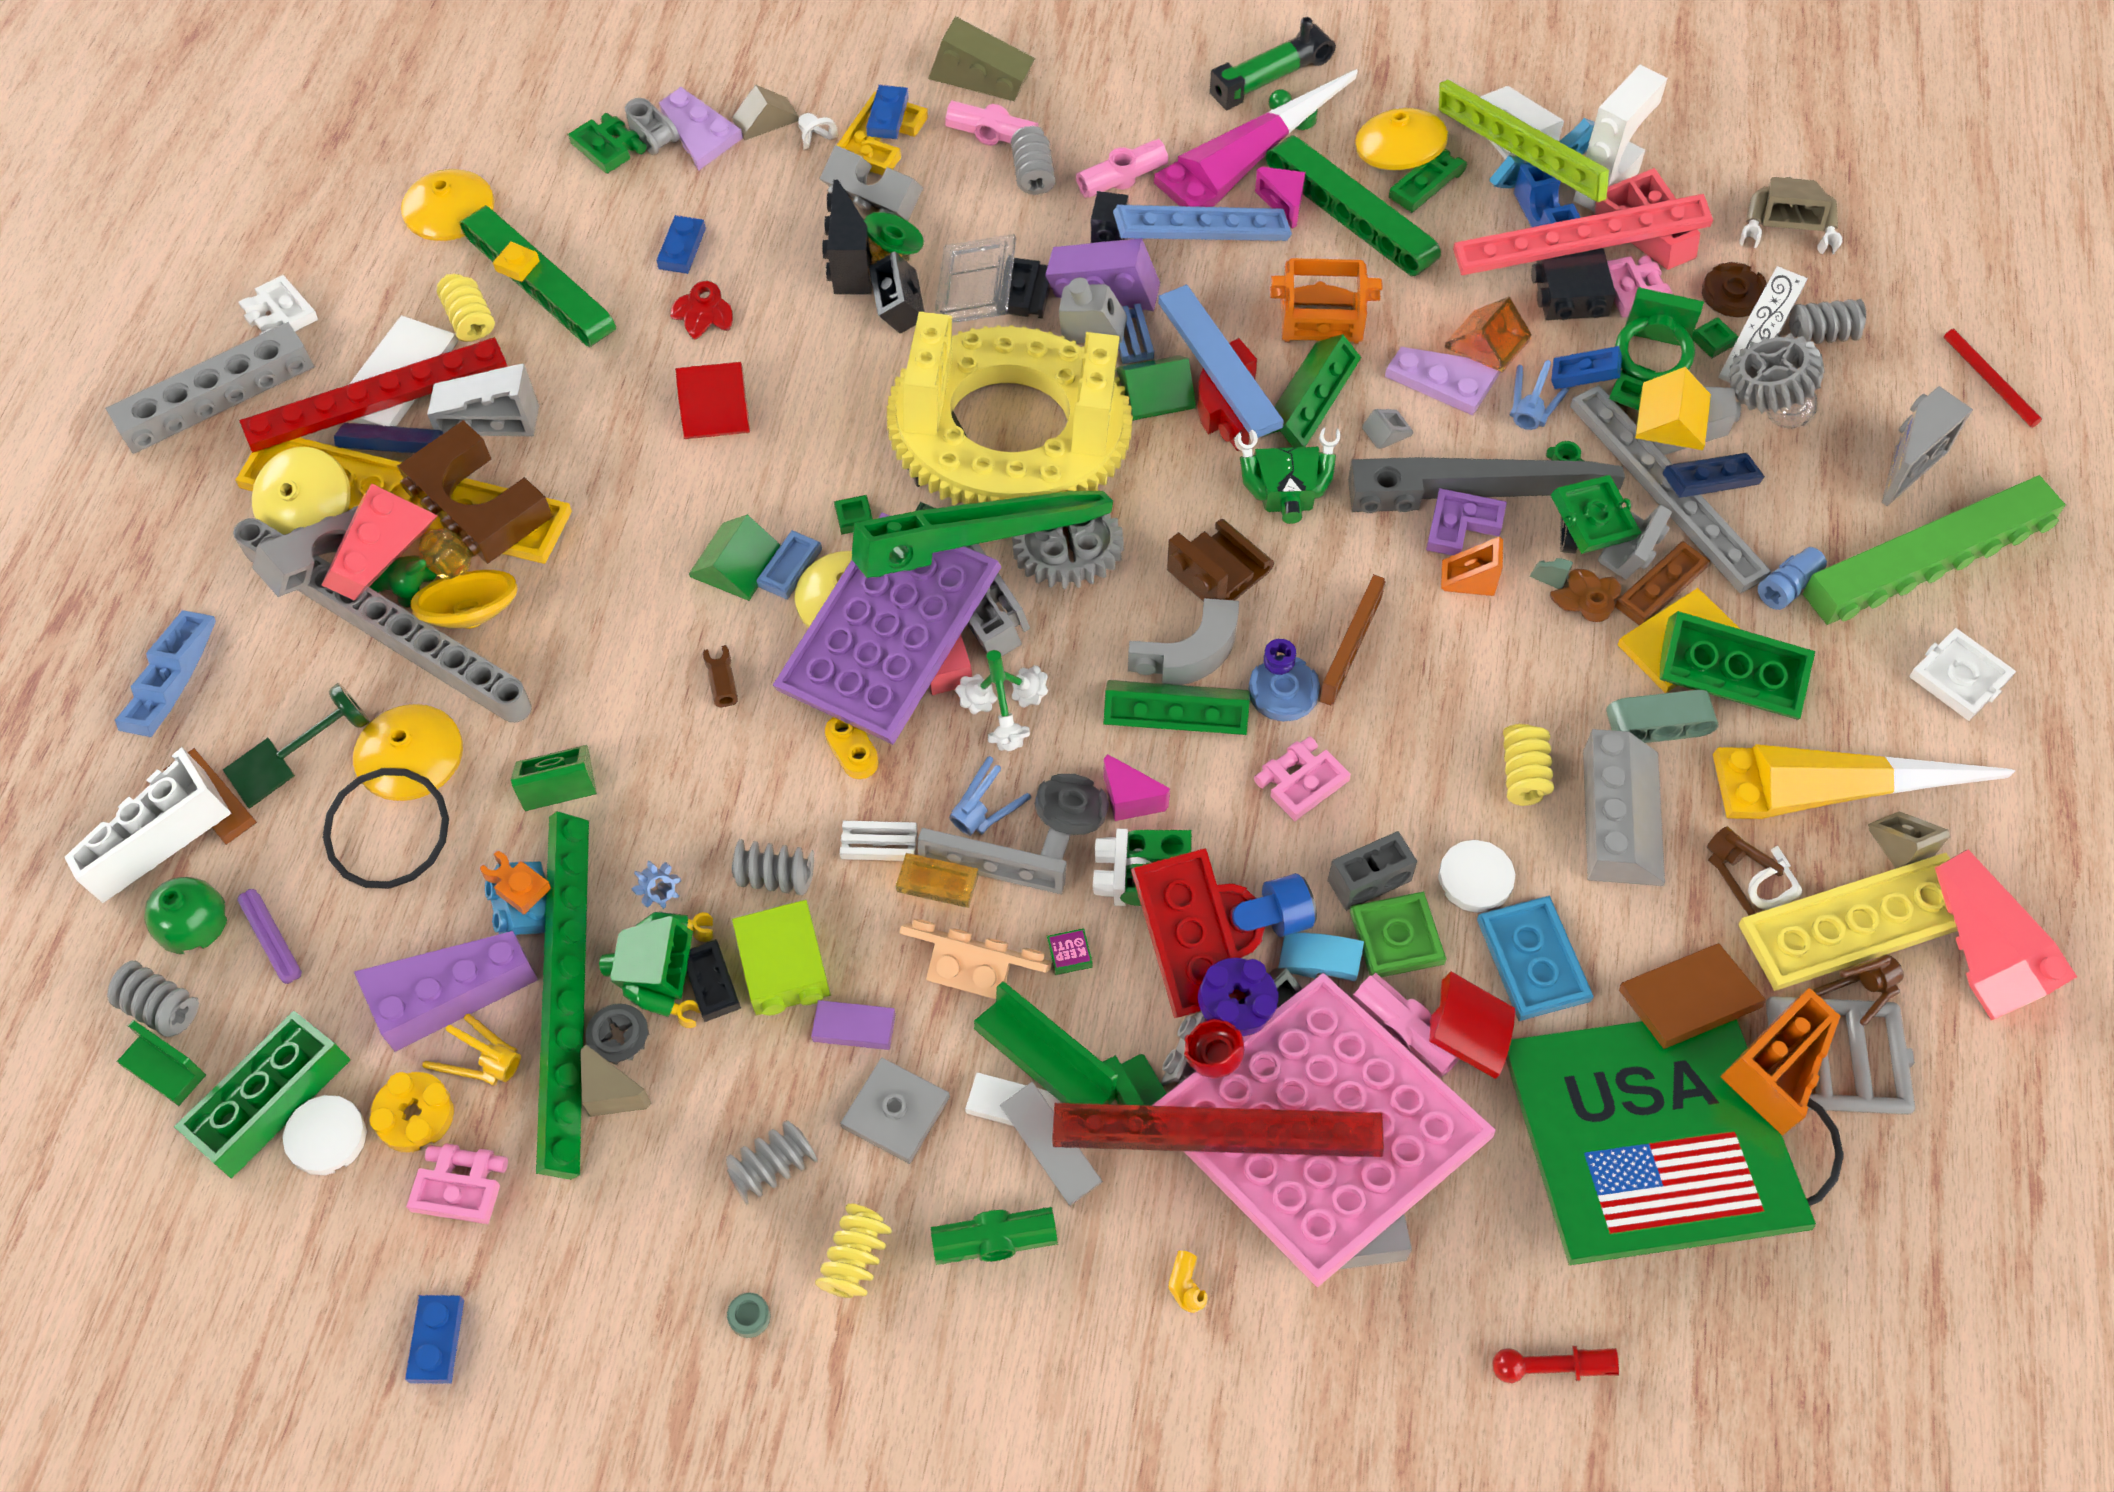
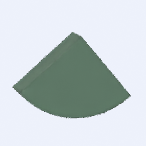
M1556 558L1554 562L1539 561L1530 577L1557 589H1562L1567 581L1573 562L1562 558Z

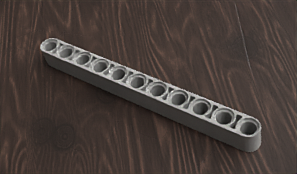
M256 518L242 520L233 531L234 538L243 553L253 563L259 544L266 539H275L283 536L282 533ZM319 556L313 559L314 566L309 584L297 591L505 721L519 722L528 717L532 705L522 683L517 678L431 625L419 620L407 610L369 587L354 601L322 586L321 584L331 564Z

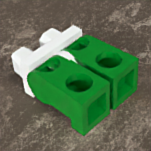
M1117 828L1116 837L1096 838L1095 862L1115 863L1114 871L1094 870V895L1114 897V906H1126V904L1141 906L1131 869L1191 852L1192 830H1132L1128 832V829Z

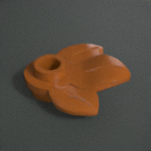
M1574 569L1568 576L1569 587L1551 591L1550 597L1554 603L1566 611H1581L1586 620L1602 622L1608 619L1614 611L1615 599L1621 593V585L1612 576L1599 580L1596 574L1590 570Z

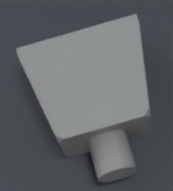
M1079 277L1073 279L1069 285L1063 288L1059 306V319L1062 336H1065L1064 339L1074 340L1076 343H1085L1086 332L1120 336L1119 343H1122L1127 315L1109 286L1105 284L1089 285L1085 278Z

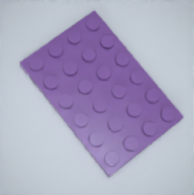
M881 513L879 518L887 517L890 515ZM960 547L932 553V562L929 566L866 578L853 560H851L773 686L777 691L894 745L1000 571L1001 566L998 560L967 547Z

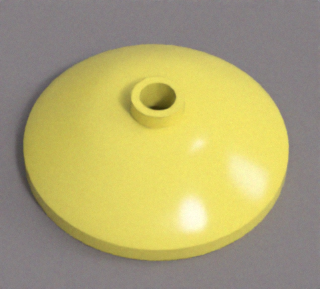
M295 447L274 456L261 469L252 491V509L255 518L283 535L291 533L296 528H305L318 523L328 516L334 517L348 511L350 503L349 480L342 466L329 454L311 447ZM292 487V493L287 496L288 489Z
M840 551L823 556L808 566L800 576L795 589V604L801 620L808 628L851 562L852 551Z

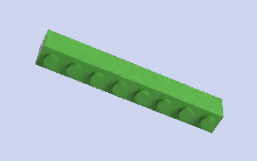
M2038 475L1812 574L1802 594L1826 625L1840 619L1847 621L1857 615L1862 609L1869 606L1872 609L1877 608L1886 602L1889 597L1896 594L1900 596L1906 595L1917 585L1925 581L1933 583L1952 569L1962 570L1979 557L1989 558L2006 545L2012 543L2015 546L2025 541L2035 532L2045 533L2059 522L2057 517L2066 504L2045 480Z

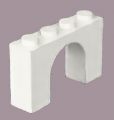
M1641 64L1599 107L1588 145L1586 157L1609 169L1608 187L1639 173L1645 149L1631 143L1629 140L1644 119L1661 102L1668 79ZM1576 190L1573 201L1595 212L1596 201Z

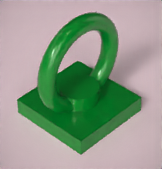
M1638 287L1625 327L1619 333L1615 343V347L1619 346L1622 354L1621 369L1628 376L1643 382L1683 367L1689 370L1695 357L1692 334L1701 315L1704 301ZM1633 336L1677 345L1681 347V358L1678 364L1670 370L1664 372L1646 371L1632 361L1628 351L1629 342Z

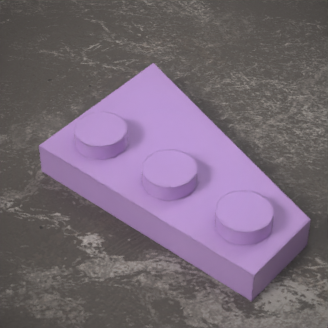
M682 87L659 102L662 114L668 117L675 125L683 147L693 158L698 171L743 139L740 128Z

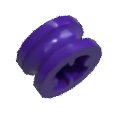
M1286 639L1271 640L1265 647V668L1276 675L1289 673L1293 669L1296 659L1294 644ZM1277 653L1285 654L1282 661L1275 660Z

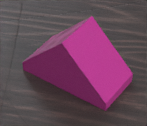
M1269 167L1258 168L1255 192L1271 208L1284 209L1289 227L1291 229L1295 228L1302 201L1305 172Z
M1109 754L1106 755L1103 765V777L1115 821L1165 812L1167 810L1170 800L1169 787Z

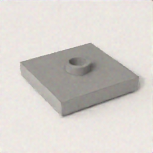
M881 1057L840 1124L846 1131L910 1164L948 1102L950 1094L942 1088Z

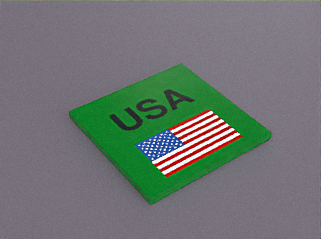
M1737 1019L1666 1049H1663L1643 1021L1511 1039L1506 1062L1569 1266L1812 1231L1816 1226L1815 1219L1782 1135L1720 1077L1748 1048Z

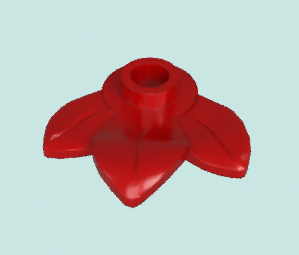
M701 281L695 284L690 293L679 297L671 308V319L684 320L685 328L694 340L705 333L711 324L725 331H729L732 326V308L729 303L722 299L719 287L711 281ZM710 292L707 298H700L703 293Z

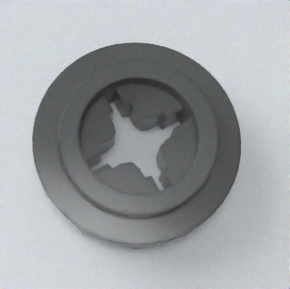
M613 1004L599 1010L589 1021L586 1029V1043L604 1059L615 1065L627 1059L633 1061L634 1055L640 1049H645L647 1035H650L647 1021L644 1015L631 1005ZM614 1023L615 1027H618L620 1031L628 1029L623 1034L625 1038L623 1045L615 1039L608 1041L613 1037L611 1024Z

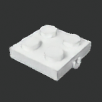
M1955 628L1939 645L1934 643L1925 654L1927 657L1913 669L1909 677L1970 721L1988 701L1992 703L2002 692L2000 689L2013 677L2016 671Z

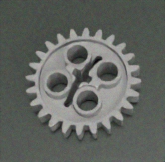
M1110 513L1087 522L1066 526L1074 562L1069 560L1063 527L1012 537L1014 559L1017 560L1019 569L1025 568V576L1029 577L1035 574L1036 583L1048 579L1049 587H1053L1056 582H1061L1063 589L1067 588L1069 582H1074L1077 588H1080L1081 580L1084 579L1090 584H1094L1095 575L1105 578L1106 569L1115 570V561H1121V551H1124L1122 527H1118L1117 518L1110 519Z

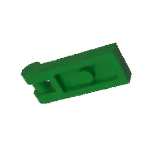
M1445 148L1435 159L1415 167L1389 190L1388 198L1413 213L1454 177L1459 178L1465 171L1467 162L1460 157L1455 159L1450 155V151Z

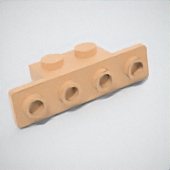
M913 919V923L904 924L900 928V934L935 943L926 978L927 981L996 999L997 985L1002 981L1006 983L1010 964L1045 973L1052 968L1053 962L1044 959L1045 953L1030 948H1023L1022 953L1007 949V942L986 938L985 943L972 940L970 932L950 928L949 933L935 930L936 924L930 921Z

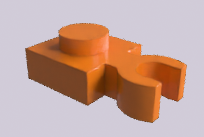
M496 851L494 856L501 866L496 870H490L485 865H482L480 867L481 873L486 881L497 883L494 889L498 896L525 915L551 889L549 881L522 861L512 868L508 857L504 853Z

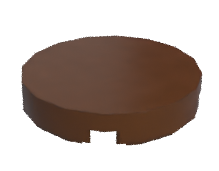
M1736 262L1722 263L1715 266L1705 276L1702 284V295L1705 302L1714 311L1730 317H1746L1751 315L1767 282L1760 272L1756 274L1746 264Z

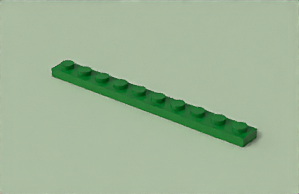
M556 811L549 817L547 881H549L551 889L546 893L536 1174L572 1180L580 1175L582 1113L581 1049L583 1048L589 820Z

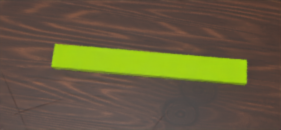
M1450 80L1440 82V112L1597 203L1607 199L1609 169Z

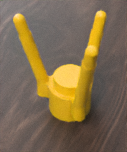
M466 1014L464 1020L492 1044L486 1045L453 1025H448L446 1031L482 1052L478 1064L483 1067V1071L431 1061H424L422 1063V1067L426 1069L483 1080L495 1086L498 1079L507 1082L512 1078L520 1064L521 1055L517 1053V1048L505 1043L472 1015Z

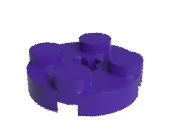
M1229 958L1221 960L1208 968L1198 991V1002L1206 1020L1228 1021L1240 1030L1242 1036H1248L1259 1032L1272 1018L1277 1008L1278 991L1274 980L1266 972L1262 962L1256 959ZM1234 989L1245 993L1247 997L1244 999V1004H1239L1237 999H1230L1229 994Z

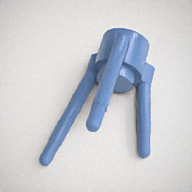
M1550 360L1544 362L1533 393L1527 395L1522 400L1523 366H1517L1514 400L1510 416L1513 417L1516 425L1523 429L1533 430L1538 428V426L1544 427L1550 414L1570 390L1569 387L1562 388L1545 409L1544 401L1539 396L1551 365Z
M991 756L986 758L962 799L949 816L951 822L960 831L969 836L975 831L983 835L992 824L1031 799V795L1026 793L987 819L985 818L988 810L979 800L1001 771V767L996 765L981 783L993 762Z

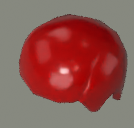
M1217 1019L1205 1021L1198 1024L1190 1034L1185 1036V1052L1183 1054L1188 1064L1201 1076L1217 1079L1230 1075L1239 1067L1243 1060L1245 1052L1243 1036L1240 1030L1228 1021Z

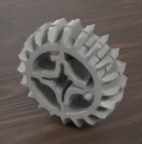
M1777 333L1774 338L1767 339L1763 336L1762 341L1759 343L1750 342L1749 349H1740L1739 357L1733 358L1729 377L1731 388H1735V396L1740 404H1746L1749 410L1758 408L1761 414L1767 409H1772L1776 414L1779 408L1785 407L1790 411L1791 405L1795 403L1803 405L1805 398L1814 397V391L1821 388L1825 370L1822 354L1813 341L1807 342L1804 336L1795 339L1792 333L1786 337H1780Z

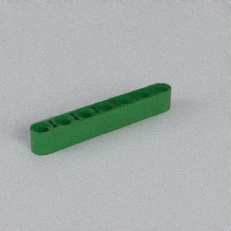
M1290 135L1266 152V162L1269 168L1305 172L1303 195L1410 276H1417L1440 259V246L1430 235L1298 137Z
M485 205L459 222L461 230L467 239L492 262L510 242L537 252L540 261L522 282L511 279L587 347H592L616 330L614 320L597 301L490 207Z

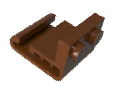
M1220 519L1215 523V529L1218 532L1212 537L1204 531L1190 542L1178 532L1169 539L1167 571L1203 602L1204 598L1236 600L1264 578L1274 566V561L1225 519Z

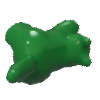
M416 555L399 557L369 588L377 593L391 590L397 596L398 603L402 607L409 608L411 607V600L420 590L421 584L433 581L437 576V570L422 557Z

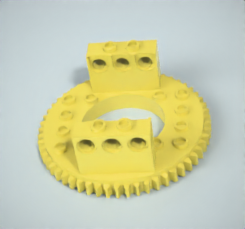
M919 312L907 369H901V377L895 378V386L891 387V396H888V438L891 440L892 450H896L897 460H902L903 469H910L911 478L918 477V484L920 486L928 484L929 493L939 491L941 500L947 497L952 498V505H956L959 502L973 504L1066 491H1098V484L1105 486L1107 484V476L1113 477L1115 468L1119 469L1121 467V460L1126 457V450L1129 449L1131 439L1132 407L1129 405V396H1125V387L1120 386V378L1115 377L1120 336L1086 332L1085 346L1083 347L1078 346L1074 340L1064 339L1065 336L1061 335L1059 337L1050 331L1047 333L1040 331L1038 328L1035 330L1028 329L1026 326L1022 328L1014 327L1013 325L1009 327L996 325V327L990 328L983 326V328L976 330L971 328L970 331L964 333L959 331L958 335L952 336V315ZM999 383H1015L1033 387L1049 395L1063 409L1068 422L1059 436L1048 439L1042 447L1021 452H1003L983 447L964 435L963 429L954 423L951 413L962 398L978 388Z

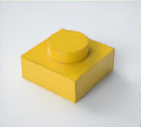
M510 242L492 263L496 272L522 282L540 260L537 252Z

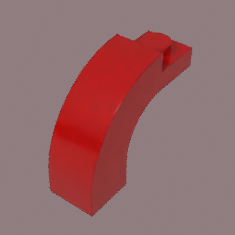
M1240 338L1230 342L1229 344L1255 379L1257 358ZM1203 368L1200 374L1198 390V415L1201 424L1208 435L1219 430L1222 438L1226 442H1230L1237 451H1240L1235 445L1236 435L1239 432L1241 433V441L1245 445H1249L1250 435Z

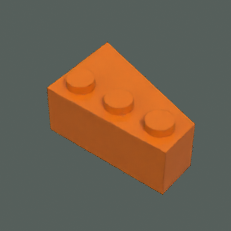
M1809 987L1770 1024L1720 1077L1783 1136L1806 1117L1809 1108L1807 1103L1812 1089L1817 1085L1820 1077L1817 1074L1823 1058L1828 1054L1840 1015Z

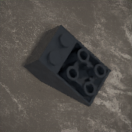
M833 179L832 193H827V211L830 212V216H825L824 222L825 235L828 236V240H823L822 243L823 259H829V262H826L827 281H832L834 294H872V280L869 266L872 265L868 226L840 181Z

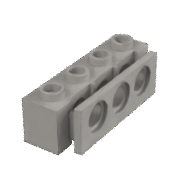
M979 544L965 546L986 555ZM998 573L967 625L986 654L991 650H997L1001 653L1002 657L1022 645L1015 627L1020 625L1023 631L1026 632L1030 629L1022 607ZM997 602L1001 604L1003 609L1007 610V614L1005 611L1001 612L996 605Z

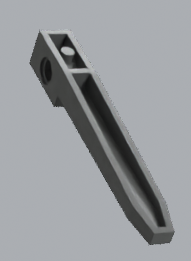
M1429 457L1352 459L1348 484L1352 512H1409L1419 510L1422 499H1437L1439 488L1481 497L1550 496L1558 487L1611 475L1615 485L1620 490L1625 475L1623 466L1591 461Z

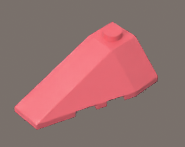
M1969 849L1935 867L1947 911L1954 916L1959 937H1956L1958 949L1964 950L1970 972L1966 973L1969 986L1991 1020L2038 1000L2077 977L2052 938Z

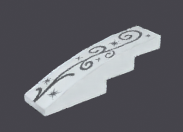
M1778 266L1776 267L1718 377L1719 379L1730 383V368L1733 364V358L1739 357L1740 349H1749L1750 342L1759 343L1762 341L1763 336L1771 339L1781 332L1808 278Z

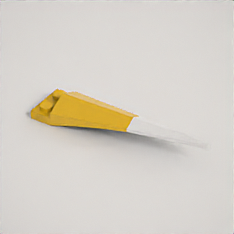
M1755 744L1753 748L1718 747L1712 754L1727 819H1765L1801 810L1886 794L2005 779L2015 772V770L2007 768Z

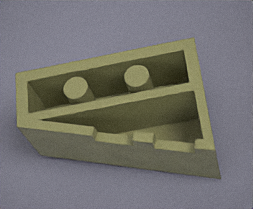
M955 16L942 38L928 79L1015 101L1029 75L1035 58Z

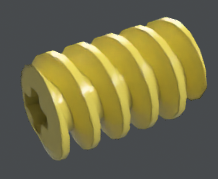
M448 274L439 281L436 292L458 340L472 342L490 334L494 329L495 321L476 281L459 274Z
M1528 724L1510 725L1503 730L1505 738L1503 742L1505 749L1504 760L1506 762L1505 773L1507 775L1506 786L1508 788L1506 795L1508 800L1515 805H1533L1539 803L1543 796L1552 793L1554 790L1553 782L1549 781L1553 777V771L1549 768L1552 764V758L1548 755L1551 752V746L1548 743L1550 733L1544 728Z
M847 1204L845 1209L849 1215L843 1216L839 1221L843 1231H837L833 1236V1241L837 1246L830 1247L827 1251V1257L831 1262L822 1264L820 1270L825 1277L815 1280V1284L830 1294L843 1298H853V1296L867 1295V1290L858 1283L860 1280H873V1274L867 1271L865 1266L866 1264L879 1265L880 1260L871 1253V1250H884L886 1245L877 1238L878 1233L891 1234L892 1229L883 1223V1218L873 1210L857 1204Z

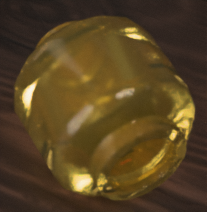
M447 528L429 531L419 543V559H424L426 561V568L442 579H453L464 574L471 565L472 554L461 540L462 538Z

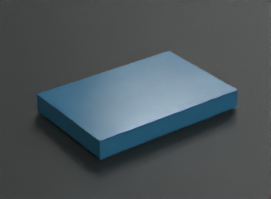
M1550 896L1478 915L1477 922L1510 1002L1516 1008L1515 1014L1518 1021L1592 1001L1593 993Z

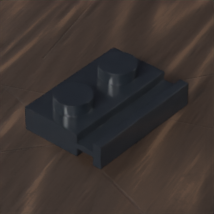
M1009 257L997 302V313L1029 317V314L1038 315V318L1043 319L1051 287L1046 278L1048 265H1042L1040 261Z

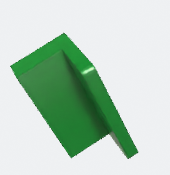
M132 1020L128 1027L138 1038L116 1062L170 1101L180 1106L204 1079L206 1074L183 1053Z
M1139 1054L1123 1063H1120L1116 1055L1103 1061L1118 1076L1115 1101L1139 1143L1163 1131L1152 1119L1149 1108L1167 1093L1145 1055Z

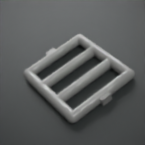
M1773 996L1767 999L1768 1027L1797 999L1796 997ZM1823 999L1839 1015H1846L1856 1096L1833 1095L1827 1054L1823 1058L1817 1074L1820 1077L1815 1087L1816 1094H1810L1809 1098L1827 1111L1887 1114L1913 1113L1915 1101L1910 1068L1914 1065L1912 1048H1906L1900 1006L1895 1002H1887L1875 1015V1017H1885L1897 1098L1874 1097L1864 1026L1860 1024V1019L1875 1001Z

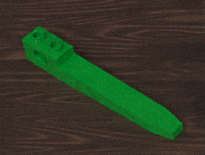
M1066 491L919 510L854 523L851 559L866 578L881 577L885 574L904 570L911 571L919 567L931 565L932 553L1093 520L1112 513L1113 500L1104 491Z

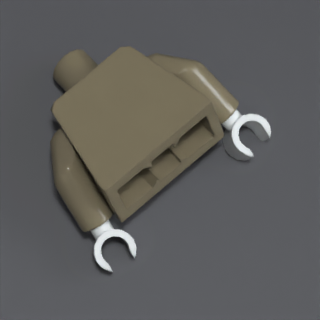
M1773 177L1769 186L1761 188L1752 195L1746 219L1749 225L1744 227L1740 238L1741 246H1743L1746 237L1754 238L1756 241L1754 248H1756L1762 235V229L1758 226L1760 224L1769 227L1825 231V235L1819 242L1817 249L1820 254H1823L1829 244L1832 246V253L1835 254L1842 243V236L1835 231L1838 228L1836 200L1826 194L1818 182L1814 180Z

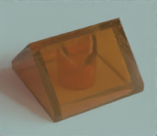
M1509 296L1474 310L1445 342L1444 348L1503 373L1530 341L1532 334Z

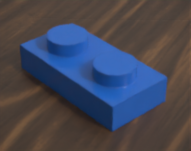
M878 85L866 126L867 136L888 139L898 138L909 98L908 88Z
M674 216L656 260L659 270L689 273L706 230L704 219Z
M1616 346L1554 358L1551 377L1554 390L1620 378L1622 363L1620 347Z
M419 1295L405 1380L410 1384H452L464 1299L460 1295Z

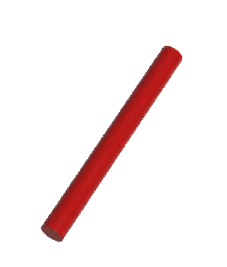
M1955 329L1949 330L1943 338L2031 428L2037 426L2042 421V418Z

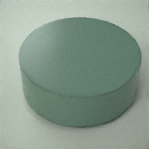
M743 1293L737 1296L730 1303L727 1310V1320L730 1327L738 1336L743 1338H753L762 1334L770 1322V1309L766 1301L755 1293Z

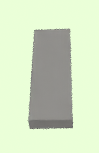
M1033 1082L1000 1104V1107L1070 1206L1103 1182Z

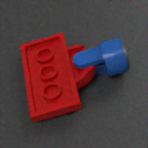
M1206 848L1131 869L1174 1019L1201 1011L1198 1002V991L1208 968L1221 960L1242 958L1254 952L1263 941L1262 936L1265 926L1271 925L1274 932L1279 937L1311 929L1316 922L1317 911L1312 891L1307 881L1297 873L1264 882L1262 897L1256 898L1247 890V887L1233 883L1217 885ZM1234 989L1229 994L1230 999L1240 1000L1247 997L1245 993Z

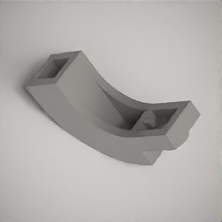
M1204 598L1200 627L1192 636L1176 643L1129 641L1128 671L1137 672L1142 675L1163 674L1162 684L1173 685L1189 684L1208 676L1222 665L1233 648L1237 631L1239 601Z

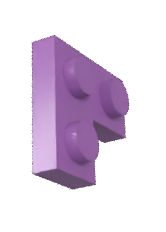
M1439 488L1426 550L1452 556L1462 551L1466 530L1500 536L1507 502Z

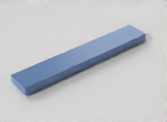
M1117 205L1113 211L1121 238L1288 241L1292 235L1284 209Z
M1184 285L1159 295L1158 304L1247 432L1250 433L1253 430L1259 438L1283 428L1282 417L1189 286Z

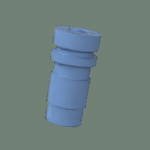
M1808 547L1801 553L1790 556L1778 569L1774 570L1759 583L1758 594L1761 600L1775 610H1782L1800 595L1802 589L1807 586L1812 574L1826 568L1827 560L1821 551L1813 547Z

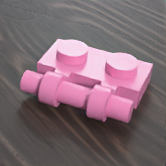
M1645 255L1638 260L1639 265L1635 264L1631 256L1607 261L1616 292L1614 302L1622 318L1628 317L1638 287L1672 294L1669 285L1663 283L1660 277L1661 270L1658 264L1652 262L1650 256Z
M1310 736L1301 743L1298 741L1294 742L1287 748V753L1277 760L1271 759L1262 766V771L1254 776V781L1260 788H1264L1271 782L1277 784L1276 787L1271 789L1270 797L1294 821L1349 782L1351 776L1327 750H1324L1315 757L1311 752L1316 750L1318 745ZM1295 764L1302 766L1292 775L1287 772Z
M445 1143L442 1147L429 1145L425 1152V1160L437 1162L435 1170L418 1169L406 1208L414 1213L489 1224L500 1184L496 1180L486 1178L491 1171L504 1173L508 1166V1157L494 1155L492 1150L479 1149L477 1152L460 1150L458 1145ZM456 1166L471 1168L469 1176L453 1174L452 1170Z

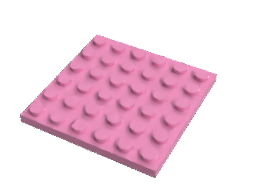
M1324 973L1278 1007L1272 1018L1259 1032L1243 1036L1245 1048L1243 1060L1239 1067L1230 1075L1214 1079L1201 1076L1198 1072H1195L1149 1108V1113L1155 1123L1316 1287H1319L1489 1142L1495 1133V1129Z

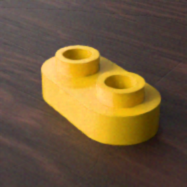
M832 717L825 726L826 741L845 773L854 779H865L872 776L878 769L879 760L877 751L865 731ZM840 728H848L845 732L837 731ZM857 754L865 755L862 759L854 758Z

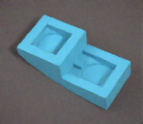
M1314 933L1286 935L1283 939L1278 968H1287L1292 974L1315 979L1317 973H1324L1328 976L1355 982L1358 977L1364 941Z

